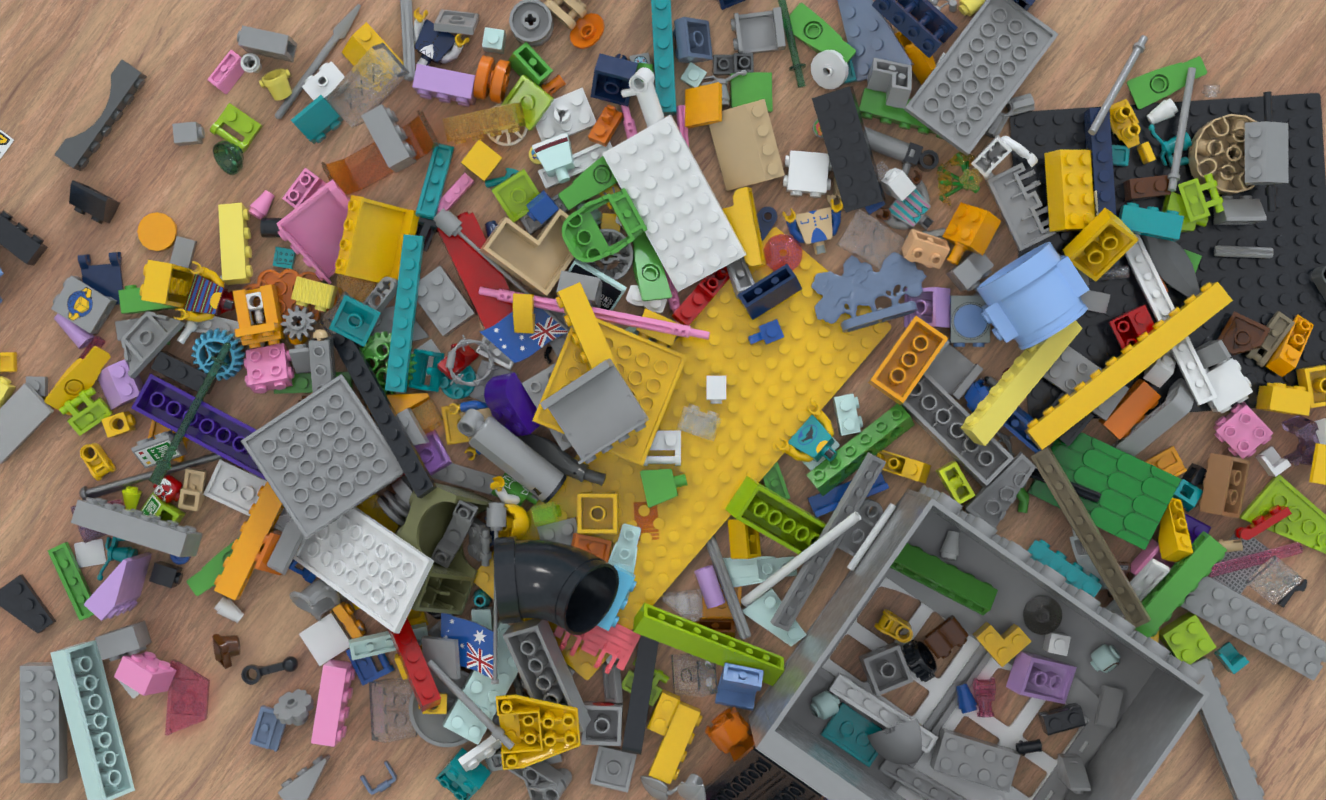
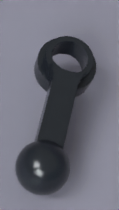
M289 656L283 662L267 666L251 664L242 670L241 677L246 684L253 685L259 682L264 675L282 670L287 672L295 671L298 667V661L295 657ZM250 669L256 671V679H252L249 676Z

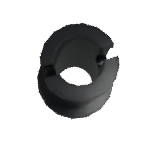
M1040 739L1026 742L1020 740L1019 743H1016V751L1022 756H1025L1027 753L1042 752V744Z

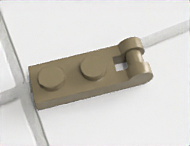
M1277 311L1266 325V327L1271 328V331L1261 347L1265 351L1263 355L1257 353L1260 349L1257 348L1247 351L1245 356L1249 359H1254L1257 365L1263 367L1295 322L1280 311Z

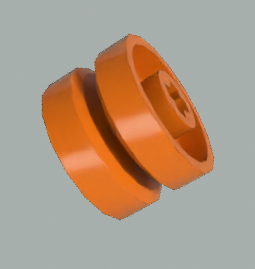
M483 55L475 76L473 96L485 100L489 94L492 102L502 104L509 84L511 62L500 59L495 66L493 57Z

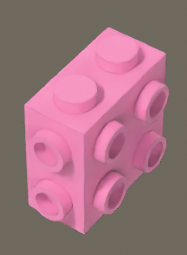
M284 343L246 350L244 366L247 370V375L245 376V382L247 387H250L254 393L261 394L268 390H282L293 386L292 378L295 375L290 364L292 360L289 350Z
M1243 401L1241 404H1235L1230 409L1231 412L1226 417H1220L1213 427L1216 430L1214 435L1222 443L1226 441L1230 445L1228 450L1235 457L1239 455L1242 459L1252 456L1260 444L1264 445L1270 441L1273 434L1267 425Z

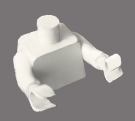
M997 135L977 155L971 164L987 180L995 176L992 170L1012 149L1020 157L1027 159L1031 167L1038 162V159L1033 153L1030 154L1029 150L1012 138Z

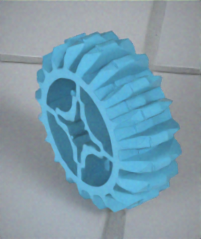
M216 328L214 331L209 329L206 333L203 332L200 338L198 337L195 340L196 344L192 347L195 352L191 356L197 358L193 361V364H199L198 370L202 369L204 373L216 376L217 380L221 381L223 378L228 380L231 376L234 377L242 369L241 365L244 364L243 357L246 353L241 351L244 346L238 345L240 339H233L234 333L227 335V329L221 332L219 328ZM223 351V353L221 354L220 357L217 356V357L214 358V356H215L217 353H220V352ZM229 351H230L231 356H232V362L230 361L231 358H230L229 355H228V352H229Z

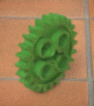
M384 331L381 334L377 332L374 333V336L370 335L366 345L359 348L373 373L379 370L376 378L384 393L388 395L389 393L395 394L397 392L385 391L386 381L383 375L384 372L387 373L388 361L385 362V360L389 359L392 333L388 335L387 331ZM383 345L387 347V354L383 352ZM411 354L408 380L414 379L410 373L416 372L412 365L417 364V362L412 361L411 358L415 357L416 354ZM371 359L375 362L374 368L370 365Z

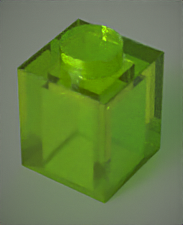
M556 502L531 507L535 527L560 521L559 517L562 516L560 505H556Z

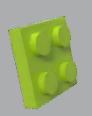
M522 75L501 104V107L527 129L533 130L554 101V98L526 75Z
M525 169L520 170L491 189L512 222L525 216L529 211L526 205L540 194Z

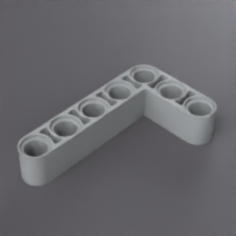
M1180 378L1174 382L1169 388L1166 401L1134 426L1127 437L1118 439L1111 446L1135 457L1187 415L1192 409L1194 397L1186 381Z

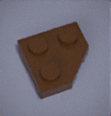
M1234 311L1218 340L1223 341L1231 355H1237L1261 348L1271 328Z

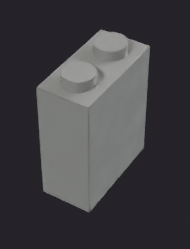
M242 25L241 31L239 30L237 34V42L246 52L294 62L297 43L289 35Z

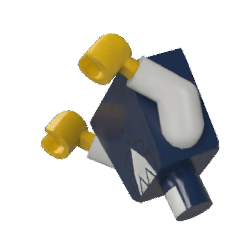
M418 7L414 11L416 19L413 32L415 50L421 54V57L416 64L429 66L431 61L440 66L442 63L447 64L457 59L464 47L463 45L470 41L469 37L463 41L461 38L462 34L454 36L449 32L434 31V23L428 19L424 21L428 11L425 10L423 15L419 13L420 7Z

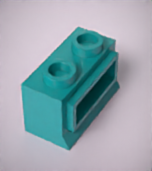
M414 349L413 354H416V356L412 358V361L417 362V364L412 365V368L416 372L410 373L414 379L409 380L408 387L439 392L442 372L438 369L437 364L444 359L445 353ZM429 356H433V366L427 368ZM426 373L431 375L430 385H425Z

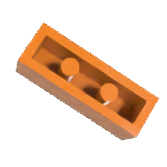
M1138 379L1129 388L1106 421L1100 419L1098 422L1119 440L1125 438L1130 434L1131 428L1144 419V414L1149 409L1151 410L1157 406L1161 396L1144 380Z

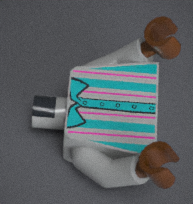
M914 170L916 174L914 178L910 175L907 176L916 186V189L903 201L896 199L888 209L881 207L880 209L883 210L882 216L876 215L878 219L884 220L885 223L894 229H912L918 223L927 230L934 222L925 214L931 207L927 188L922 181V174Z

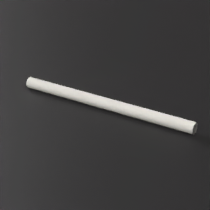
M855 511L741 598V603L745 607L750 605L861 520L859 513Z

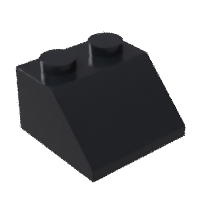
M74 180L71 182L69 204L75 206L74 210L83 215L85 213L92 215L91 219L100 224L103 221L110 223L120 202L85 184Z

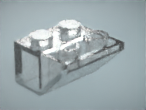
M689 404L688 407L684 406L677 429L714 442L722 420L718 418L719 414L710 410L707 413L701 412V407Z

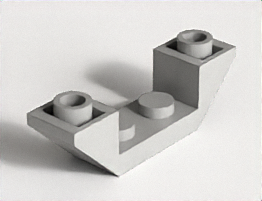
M459 500L452 514L454 516L443 538L437 544L431 559L445 568L449 567L478 513L477 506L470 502Z

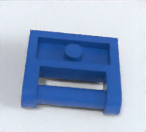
M350 649L346 650L362 686L395 670L393 665H390L385 653L377 655L384 668L379 671L372 656L352 660Z

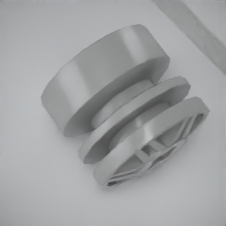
M404 476L392 484L396 494L386 490L384 492L386 498L380 496L377 499L385 514L400 526L404 525L411 508L409 499L413 492L412 486Z

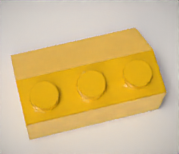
M367 22L351 36L342 50L343 55L381 96L404 76L402 60Z
M1104 208L1063 251L1076 268L1096 282L1139 239L1119 217L1107 208Z

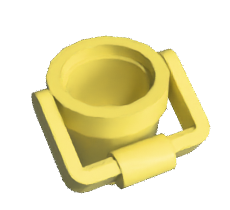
M280 68L272 70L265 74L262 80H259L263 89L267 88L274 100H283L292 94L288 78L292 77L289 69L284 70Z

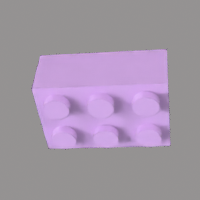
M417 64L412 87L421 98L431 100L432 97L439 98L440 102L444 103L455 101L463 107H469L476 103V98L473 96L475 75Z

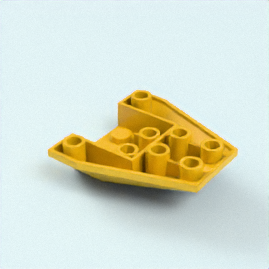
M520 695L496 696L497 716H499L500 727L505 731L504 734L515 744L509 750L501 742L503 770L522 769L581 746L578 708Z

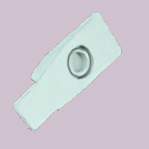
M625 523L622 525L618 542L616 541L608 560L609 564L612 566L616 565L634 574L637 544L641 533L640 527ZM628 591L625 598H629L630 591Z
M761 556L751 559L723 558L733 587H740L764 582L795 557L776 558L773 556ZM797 569L790 573L788 576H796Z

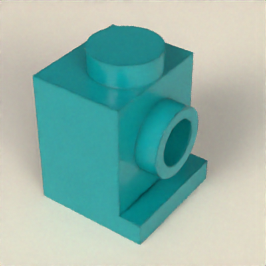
M1182 479L1176 488L1173 498L1180 499L1185 511L1189 512L1195 507L1203 491Z

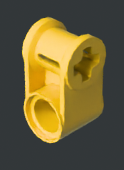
M91 443L81 448L80 456L89 468L91 475L97 481L102 480V477L109 472L116 471L114 463L107 456L101 445ZM90 447L95 451L94 457H91L88 453Z
M887 609L883 610L881 619L874 625L880 632L902 643L909 642L913 637L910 623ZM902 628L909 630L905 635H901L898 632Z

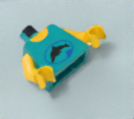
M813 401L816 404V409L811 410L809 406H807V409L812 414H815V416L811 415L789 441L779 438L784 442L782 448L776 444L775 447L778 450H785V453L796 461L811 462L814 460L818 462L822 457H825L831 462L837 456V452L831 448L835 442L832 438L834 436L832 423L822 410L820 411V405Z

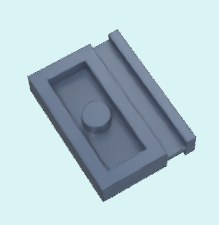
M262 705L250 744L277 752L286 724H281L280 720L275 717L273 713L274 708Z

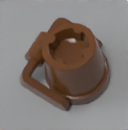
M214 634L212 638L215 659L227 669L232 666L231 657L240 655L238 635L220 636L219 634Z

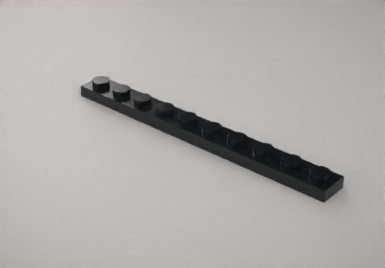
M335 333L332 336L338 354L416 496L423 498L437 488L358 344Z

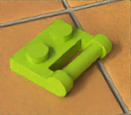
M229 103L218 120L211 126L210 132L214 135H219L235 146L238 152L243 154L263 126ZM227 124L245 137L244 140L241 142L222 129L223 125Z

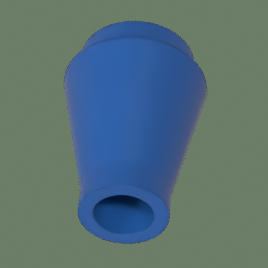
M968 684L956 686L958 708L961 709L962 714L977 710V702Z

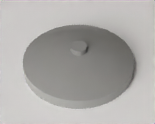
M460 670L461 678L451 680L462 689L469 673ZM433 677L438 692L447 693L448 714L457 696L438 677ZM412 691L409 700V716L415 731L421 738L439 747H455L469 741L443 727L442 723L447 714H422L421 709H418V702Z

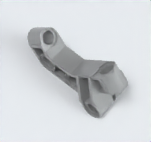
M501 748L496 750L492 757L485 758L488 769L491 772L503 770ZM544 761L522 769H509L510 772L524 780L531 800H559L572 781V774L569 770L565 768L555 769Z

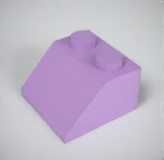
M922 288L923 291L918 297H910L905 294L904 303L915 301L918 311L904 316V327H907L915 316L933 328L950 327V288Z
M125 359L106 367L98 376V381L111 410L135 401L144 386L139 375L135 379L128 375L130 369Z

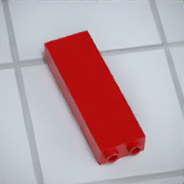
M464 212L458 215L457 218L462 222L460 225L463 228L461 232L481 249L486 242V238L474 213L468 214V212ZM437 228V232L484 330L494 326L513 312V303L500 301L495 297L480 295L479 289L480 287L495 290H510L503 274L459 235L456 237L451 235L449 237L440 228Z

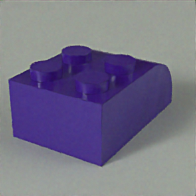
M515 372L492 377L487 382L484 389L485 402L492 416L515 436L529 435L540 426V424L532 421L537 408Z

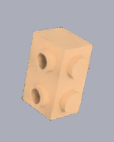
M911 229L902 246L904 258L910 262L916 261L928 268L940 269L950 248L945 239Z

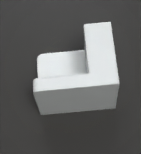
M1272 446L1256 456V459L1269 476L1276 477L1291 466L1288 459L1281 458Z

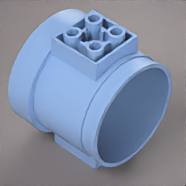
M1051 242L1044 243L1012 261L976 288L986 303L981 307L983 310L981 315L986 323L993 325L992 332L999 341L1003 340L1006 343L1012 339L1016 340L1020 350L1028 349L1053 336L1078 319L1088 309L1081 300V295L1089 291V288L1069 257L1059 256Z

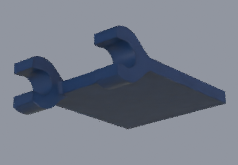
M121 252L109 253L111 264L90 265V254L78 255L83 283L104 296L112 297L117 300L116 305H120L118 290H124Z

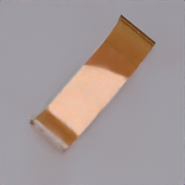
M420 110L417 111L418 116L402 127L408 137L405 139L406 142L413 146L417 154L415 156L416 161L440 144L424 112ZM375 142L344 159L329 164L321 163L329 181L333 179L346 195L365 189L394 173L388 167Z

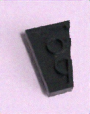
M23 574L0 589V607L36 633H41L56 622Z

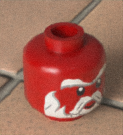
M162 475L153 485V488H155L154 494L165 503H171L173 500L177 502L180 498V490L183 488V484L172 475Z

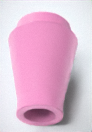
M265 190L249 206L250 210L248 212L261 220L267 216L275 196Z

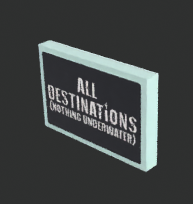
M576 258L567 271L601 279V309L613 311L627 288Z

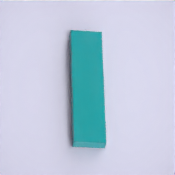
M435 143L415 213L416 216L433 220L437 215L454 153L453 146Z

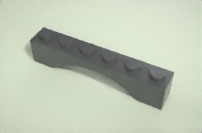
M121 60L111 74L110 96L102 115L86 131L65 139L54 155L73 169L79 171L84 169L88 165L92 153H95L100 148L102 139L110 134L114 122L122 117V111L126 105L131 104L133 101V95L144 86L147 76L126 61Z

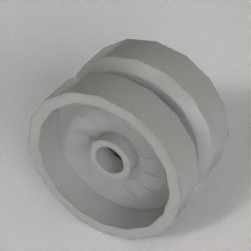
M522 0L510 12L509 23L511 31L519 43L524 44L527 42L531 47H538L546 43L552 36L554 29L552 15L548 7L541 1Z

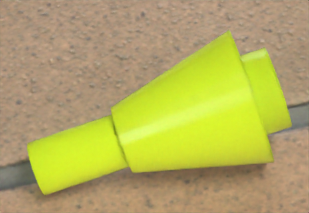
M128 486L125 490H122L125 509L137 508L142 494L138 487Z

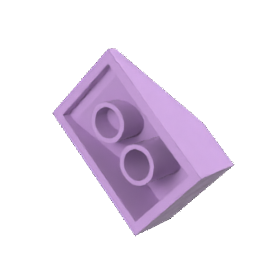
M1020 651L1015 657L1006 687L1019 695L1065 704L1077 667L1034 653Z

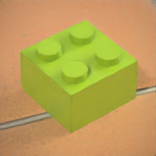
M1189 611L1159 630V638L1166 649L1170 651L1169 654L1189 665L1217 648L1196 614Z

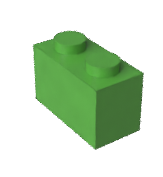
M527 42L515 50L508 60L511 62V68L520 77L526 75L538 86H541L553 72Z

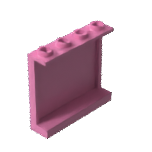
M333 179L276 223L279 228L278 234L284 241L289 240L292 250L297 255L301 253L305 264L309 268L313 266L317 277L321 281L325 279L329 285L332 283L330 277L335 274V263L339 255V244L343 236V225L347 217L348 202L350 200Z

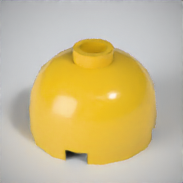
M505 504L506 527H502L498 537L517 536L518 540H521L528 532L530 518L523 507L517 504Z

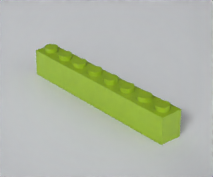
M647 603L642 605L634 617L633 632L724 667L725 663L764 670L763 683L773 686L784 672V657Z

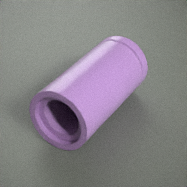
M57 314L54 317V320L79 349L88 346L95 339L93 334L85 331L62 315Z
M713 565L695 570L694 572L707 609L725 603Z

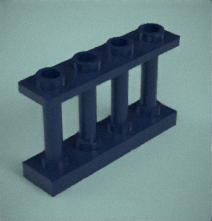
M875 0L872 4V7L929 58L942 45L941 42L945 43L958 28L928 0Z

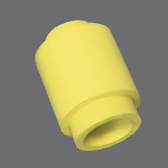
M960 0L958 9L964 16L968 15L971 17L981 8L986 0Z

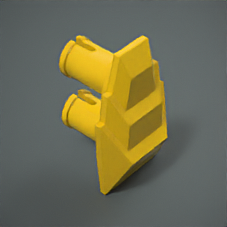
M1124 99L1111 105L1110 125L1113 134L1115 133L1119 141L1122 140L1128 149L1139 145L1138 134L1141 129L1128 100Z

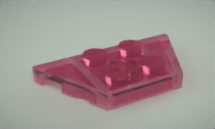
M174 659L170 661V667L177 671L168 689L165 735H170L193 724L202 722L207 719L210 680Z

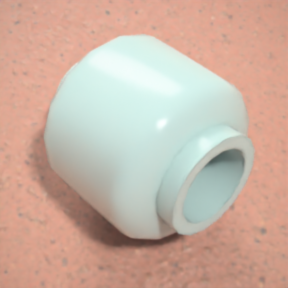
M1102 644L1091 653L1092 661L1090 663L1097 672L1101 670L1104 673H1108L1120 664L1119 658L1121 656L1113 645Z
M826 690L812 698L810 708L816 718L825 720L838 713L840 700L837 695Z

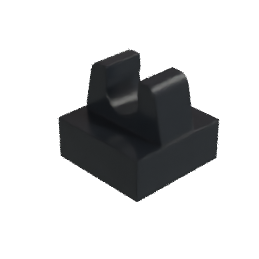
M1192 463L1181 479H1185L1196 487L1198 484L1203 485L1204 475L1207 470L1202 466Z

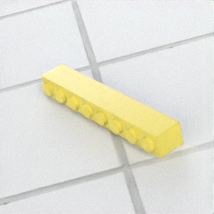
M1075 320L1053 336L1025 349L1014 360V364L1008 371L1003 373L999 382L990 389L989 394L984 400L979 402L975 411L965 419V423L960 427L974 443L983 446L989 443L1083 329Z

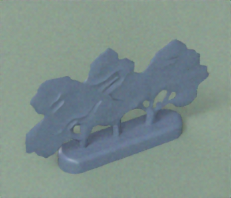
M896 252L891 253L883 261L879 272H874L870 264L866 262L861 263L858 258L851 255L843 264L844 273L842 276L831 271L818 273L815 275L811 286L818 294L823 295V298L814 307L817 319H823L825 322L833 324L839 319L841 314L847 313L851 315V318L841 323L842 331L846 333L918 311L915 301L901 304L898 301L904 294L910 297L920 296L923 291L922 282L927 276L922 270L917 269L915 262L908 261ZM900 285V292H897L896 296H894L893 290L895 286ZM886 291H890L891 295H887ZM880 296H886L891 299L892 306L877 310L875 300ZM848 304L849 309H846L844 305ZM857 306L871 307L872 312L856 316Z

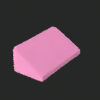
M230 50L207 80L223 93L228 94L245 72L241 67L242 57L233 50Z

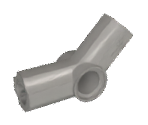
M1031 93L1011 98L1006 104L1008 113L1000 112L985 132V135L995 138L1000 134L1010 116L1035 110V103Z

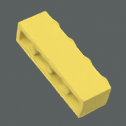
M242 203L218 205L222 281L226 285L250 283L253 269L249 265V258L252 257L251 247L248 246V239H251L250 228L247 227V220H250L249 209H246Z

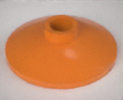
M595 13L586 14L582 19L579 18L576 21L577 25L570 32V40L579 49L593 46L604 32V20Z

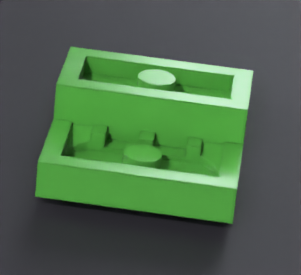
M751 72L745 76L738 75L730 80L731 108L765 99L768 113L773 112L772 73Z

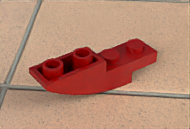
M725 266L706 276L671 317L678 323L689 326L730 279L727 267Z

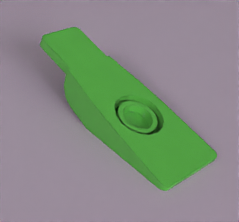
M799 3L783 22L785 30L817 53L824 50H835L843 56L844 61L847 63L856 54V50L843 41V38L803 3Z
M1198 56L1187 62L1163 67L1128 80L1127 86L1137 109H1142L1184 87L1187 71L1190 67L1196 68L1195 79L1206 75L1207 70L1202 58Z
M604 156L576 177L572 182L573 184L561 191L558 197L567 210H570L583 200L585 201L617 183Z
M643 232L632 241L634 247L633 272L642 301L670 299L672 294L663 265L646 233Z
M234 542L201 568V571L186 581L196 596L201 595L212 586H216L214 582L217 576L222 574L224 570L223 563L228 556H231L233 552L231 547Z

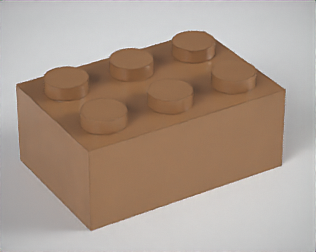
M1210 453V457L1207 460L1206 477L1203 480V494L1199 501V511L1240 518L1250 461Z

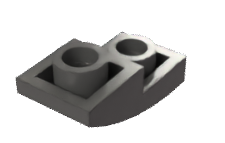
M753 53L713 55V75H730L741 72V70H746L747 73L754 72Z

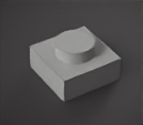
M26 376V383H29L40 396L48 395V377Z

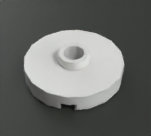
M824 50L813 58L811 74L819 86L825 89H835L846 81L849 74L848 64L839 52Z

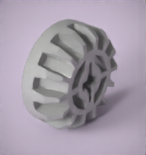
M600 229L609 247L611 244L626 238L616 230ZM629 243L619 250L621 254H613V257L608 258V261H605V258L600 259V262L604 264V269L599 268L595 261L588 262L587 264L617 281L624 277L632 266V246ZM615 261L619 262L614 269L607 270V265H611Z

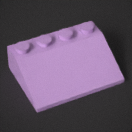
M146 552L124 559L83 605L101 621L107 618L111 619L121 613L124 614L128 610L131 611L138 604L136 600L141 595L152 554Z

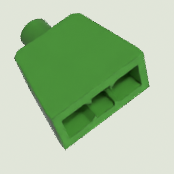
M672 469L640 471L648 508L678 496L677 488L688 485L685 474L673 476Z

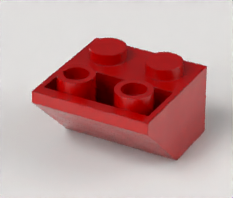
M1145 305L1127 311L1109 322L1121 349L1129 344L1133 346L1138 342L1137 337L1144 332L1149 333L1154 329L1152 327L1154 322Z

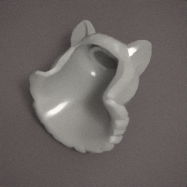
M321 579L314 581L303 591H293L289 595L297 607L311 613L319 621H321L323 613L347 599Z

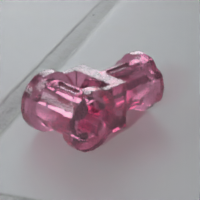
M990 677V679L986 680L974 678L973 690L979 709L977 716L993 717L992 701H995L996 694L995 678Z

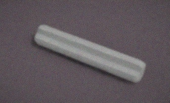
M1221 245L1214 247V256L1273 258L1274 253L1273 248Z

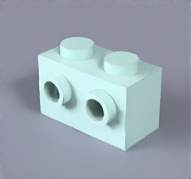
M854 394L832 397L839 435L843 436L861 432L860 428L863 427L861 416L857 415V408H859L858 397H854Z

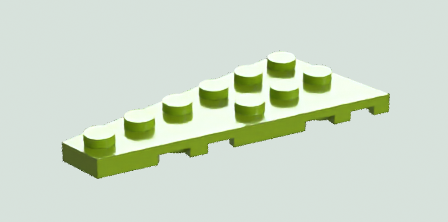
M1280 474L1271 479L1240 515V519L1253 523L1252 520L1254 518L1268 514L1270 508L1276 505L1286 506L1292 514L1266 530L1326 554V514Z

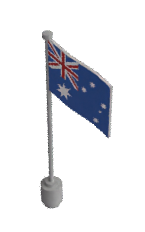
M443 208L434 217L435 225L447 236L453 235L456 237L459 235L523 293L530 294L498 264L479 251L480 248L461 232L463 229L460 226L462 222L449 210L446 211ZM534 307V334L514 332L513 312L494 326L480 331V333L509 359L517 363L533 355L548 342L566 333L568 334L570 329L549 310Z
M489 502V507H487L486 526L490 527L491 531H494V542L495 538H498V531H502V527H506V507L504 502ZM494 577L493 630L474 621L456 617L452 614L441 613V638L458 639L460 666L476 670L491 678V684H499V679H497L498 606Z

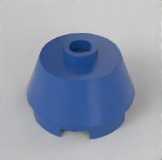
M982 378L973 382L964 395L971 412L975 411L979 402L984 400L991 389V386L985 387L983 385L985 381Z

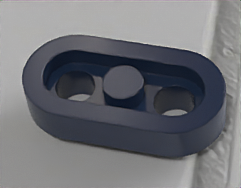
M764 207L757 214L762 241L777 221V212L772 207ZM765 213L771 214L770 220L764 218Z

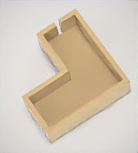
M561 209L556 211L536 239L510 219L504 217L479 251L538 295L545 297L559 280L561 270L565 271L574 258L562 237V225L569 215Z

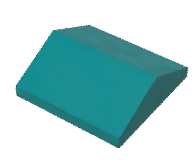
M344 295L329 329L364 347L381 313Z

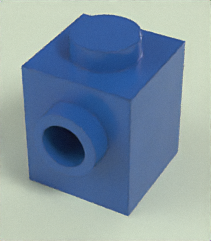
M544 190L526 205L529 210L527 214L534 222L538 220L541 224L559 210L556 203Z

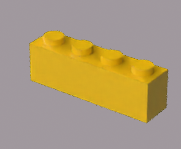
M682 701L679 702L652 762L649 776L667 784H671L672 779H677L680 771L677 767L680 762H684L687 755L685 748L687 744L691 745L695 736L692 733L694 727H698L702 720L699 708Z

